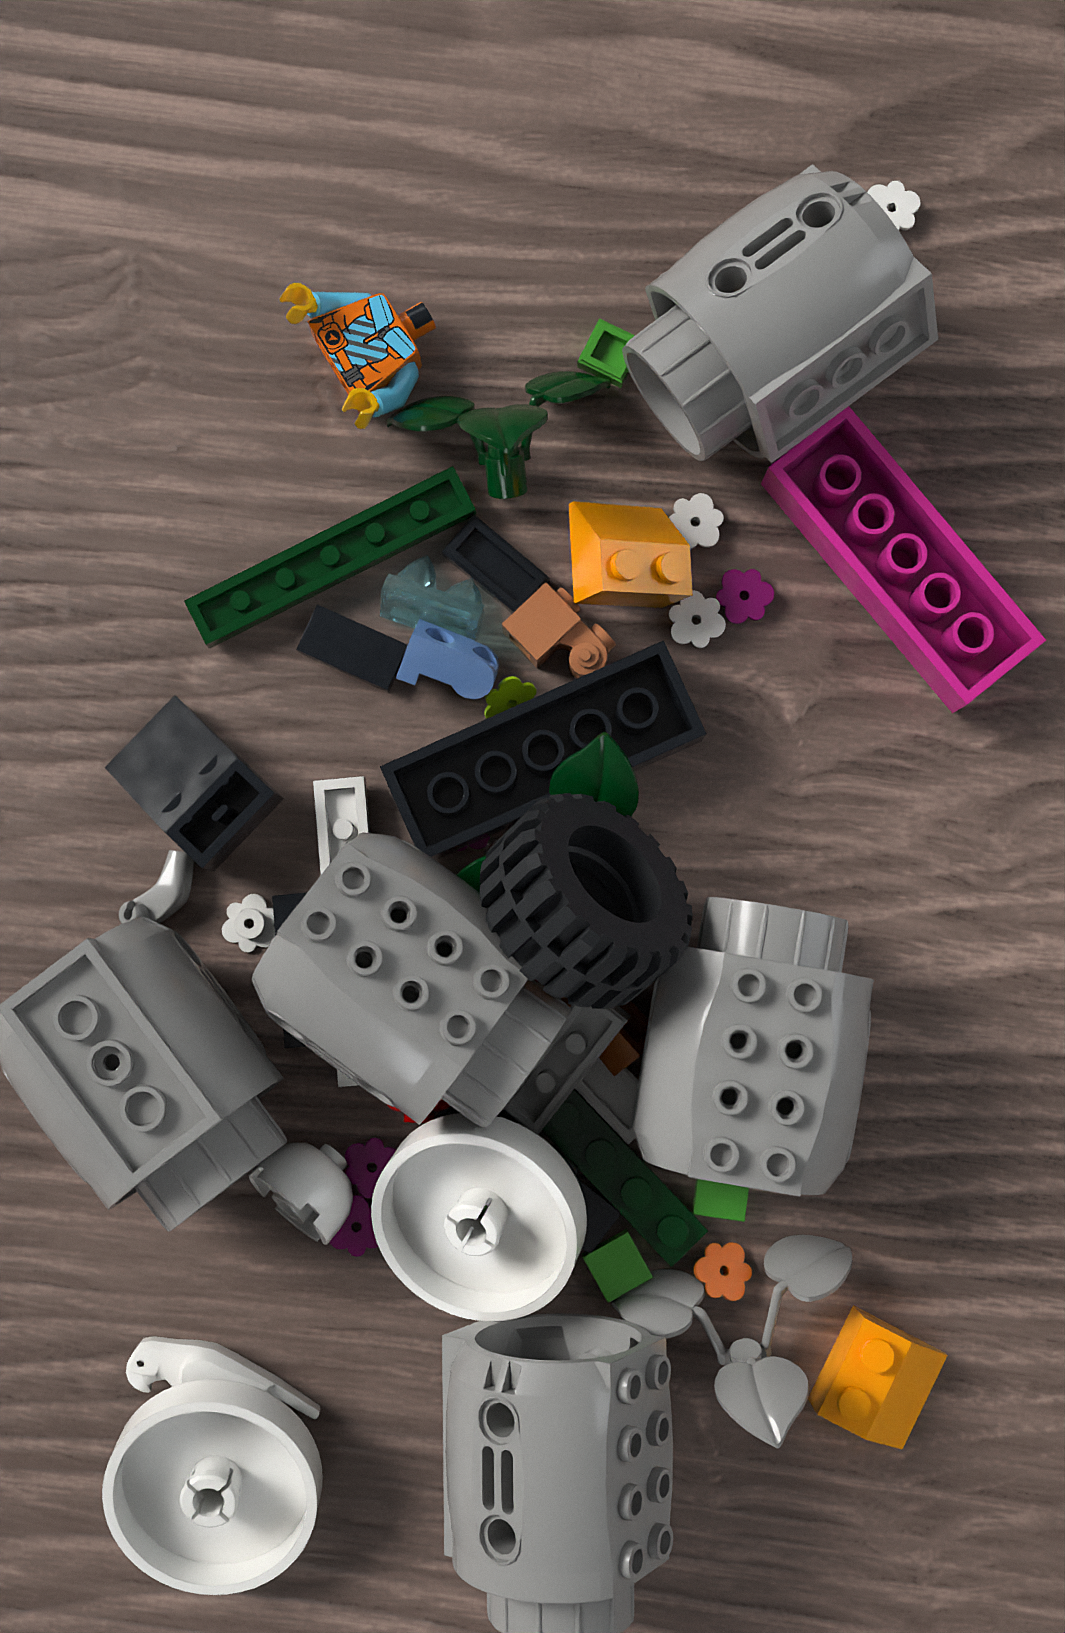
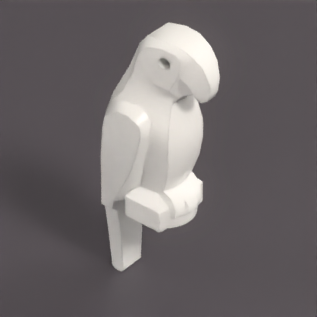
M156 1336L146 1337L138 1344L127 1362L126 1375L128 1381L134 1388L142 1392L149 1393L153 1388L152 1383L165 1379L172 1387L196 1380H231L262 1389L312 1419H317L320 1414V1405L276 1375L218 1343Z

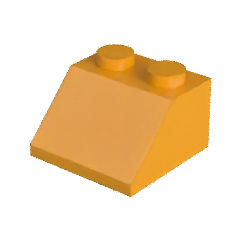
M576 501L569 503L574 604L663 608L693 596L690 545L662 508Z
M853 1305L812 1388L808 1400L817 1415L868 1441L903 1449L948 1355Z

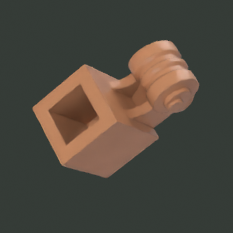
M544 583L502 623L503 634L537 669L557 650L569 651V670L576 679L606 666L607 655L616 646L609 634L598 624L595 623L589 629L581 621V618L577 615L581 608L578 604H574V598L566 590L560 587L555 592L547 583Z

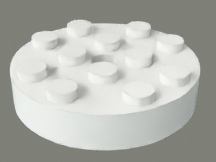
M458 1113L436 1118L415 1129L402 1141L381 1172L374 1189L371 1205L372 1225L377 1244L387 1264L404 1285L424 1301L440 1310L477 1321L517 1319L529 1315L551 1302L563 1289L572 1273L584 1243L587 1227L586 1205L583 1193L566 1161L549 1143L533 1131L502 1117H496L488 1127L482 1128L463 1114ZM487 1205L488 1208L482 1219L478 1218L484 1206Z
M206 1379L182 1383L150 1398L131 1416L125 1425L109 1459L104 1475L102 1488L104 1514L111 1534L120 1549L139 1569L157 1581L172 1588L196 1594L227 1595L243 1592L263 1585L280 1575L298 1558L305 1548L315 1524L322 1491L323 1474L321 1459L315 1441L302 1420L286 1404L268 1392L231 1380Z

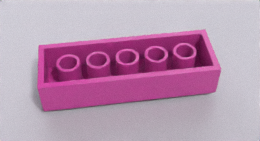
M849 406L768 467L761 485L952 714L969 704L1046 641L1043 635Z

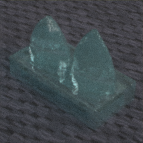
M428 555L408 564L397 576L388 573L381 590L380 617L415 628L419 619H422L477 641L481 629L484 605L482 604L480 591L472 579L456 583L445 592L436 589V573Z

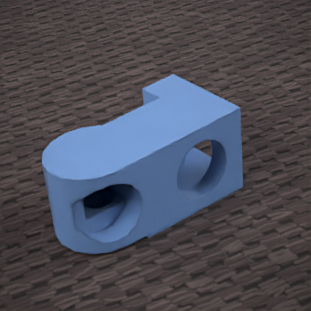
M419 619L409 640L396 679L415 685L420 674L452 685L456 693L464 698L478 699L487 695L492 689L498 674L499 661L497 655L489 647Z

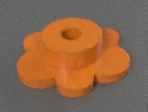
M730 1242L721 1246L718 1243H711L705 1248V1257L696 1261L694 1274L700 1282L706 1283L704 1289L708 1297L719 1298L722 1295L728 1301H737L743 1297L745 1293L744 1282L751 1278L752 1269L747 1263H743L745 1253L739 1244ZM720 1268L724 1271L723 1275L720 1273Z

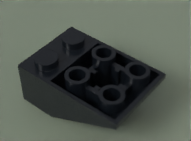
M176 695L105 767L184 852L202 869L215 871L284 799Z

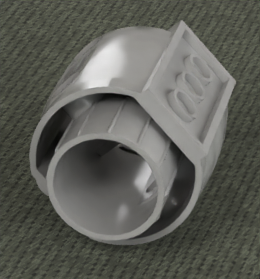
M812 164L802 173L761 195L729 217L695 244L668 271L662 273L657 279L647 285L645 291L655 321L631 338L623 347L622 352L630 375L643 398L669 434L692 457L699 461H704L733 440L749 454L758 458L766 457L772 463L938 340L932 273L913 256L892 220L870 194L844 174L835 171L821 172Z
M366 832L360 833L350 843L347 842L277 930V935L258 963L251 979L264 1010L271 1019L355 1083L387 1105L396 1107L419 1125L442 1099L476 1125L482 1128L488 1127L533 1070L571 1011L570 1007L561 999L544 992V987L535 980L530 981L519 971L522 967L513 957L507 958L499 947L501 940L496 932L491 933L485 920L488 910L485 907H481L480 895L477 890L412 844L395 836Z
M718 897L706 898L697 948L687 947L684 950V955L678 962L655 980L632 1121L633 1131L642 1157L646 1162L670 1171L685 1174L690 1178L799 1197L801 1195H822L827 1192L845 1169V1165L850 1158L863 1088L871 1028L870 1002L874 979L842 973L848 934L847 920L821 913L758 902Z
M139 917L127 921L95 939L87 938L0 1004V1065L4 1075L60 1154L77 1175L90 1185L108 1210L138 1192L160 1224L170 1232L287 1143L284 1133L259 1101L284 1079L266 1055V1050L253 1029L198 955L179 933L146 917Z
M566 1313L526 1315L506 1321H478L442 1335L444 1555L452 1557L454 1570L462 1580L487 1593L488 1619L499 1632L622 1633L634 1620V1583L669 1560V1554L673 1546V1531L669 1525L673 1483V1433L669 1389L671 1364L666 1356V1337L651 1335L645 1328L617 1318Z

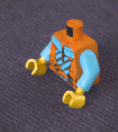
M301 283L290 284L279 298L280 302H292L296 305L289 310L286 318L291 324L300 323L306 315L312 318L307 322L313 338L348 395L342 411L346 412L349 409H356L359 413L354 423L355 426L359 429H365L372 417H379L402 408L419 378L418 370L422 366L419 351L413 341L436 329L433 318L423 302H419L397 315L384 293L371 295L369 293L311 292L307 286Z

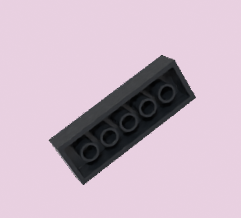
M663 640L380 766V769L414 846L434 860H437L513 826L536 802L550 796V780L557 767L565 759L590 744L603 732L608 733L620 746L629 759L634 771L701 742L707 733Z

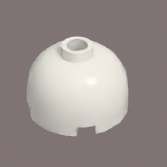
M288 1143L261 1161L248 1175L253 1186L263 1197L270 1190L274 1193L272 1198L278 1205L275 1209L285 1219L317 1242L321 1238L323 1244L327 1245L340 1230L350 1214L353 1202L352 1186L350 1180L342 1171L347 1166V1162L334 1148L327 1144H324L319 1150L308 1143Z

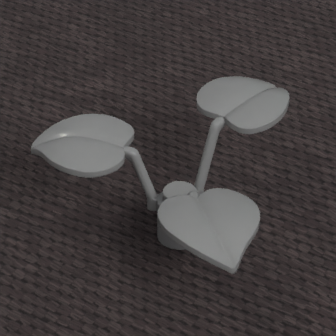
M792 1235L775 1242L766 1252L764 1270L769 1278L779 1283L776 1284L773 1290L760 1344L753 1339L742 1338L733 1342L729 1349H725L706 1311L697 1307L705 1296L703 1284L694 1276L680 1270L659 1269L651 1271L653 1278L611 1301V1305L618 1311L623 1320L645 1328L651 1335L666 1337V1339L684 1333L691 1326L693 1317L699 1320L717 1353L718 1363L725 1365L719 1370L714 1384L719 1404L745 1430L778 1449L783 1444L791 1425L803 1410L809 1393L808 1379L799 1366L787 1359L771 1356V1343L782 1296L789 1290L797 1299L812 1302L831 1295L844 1283L851 1270L853 1262L852 1252L849 1247H846L841 1242L813 1235Z

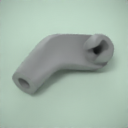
M169 850L163 870L156 884L150 890L132 901L125 902L121 906L118 914L121 924L139 917H146L160 924L182 908L190 896L194 860L186 852Z

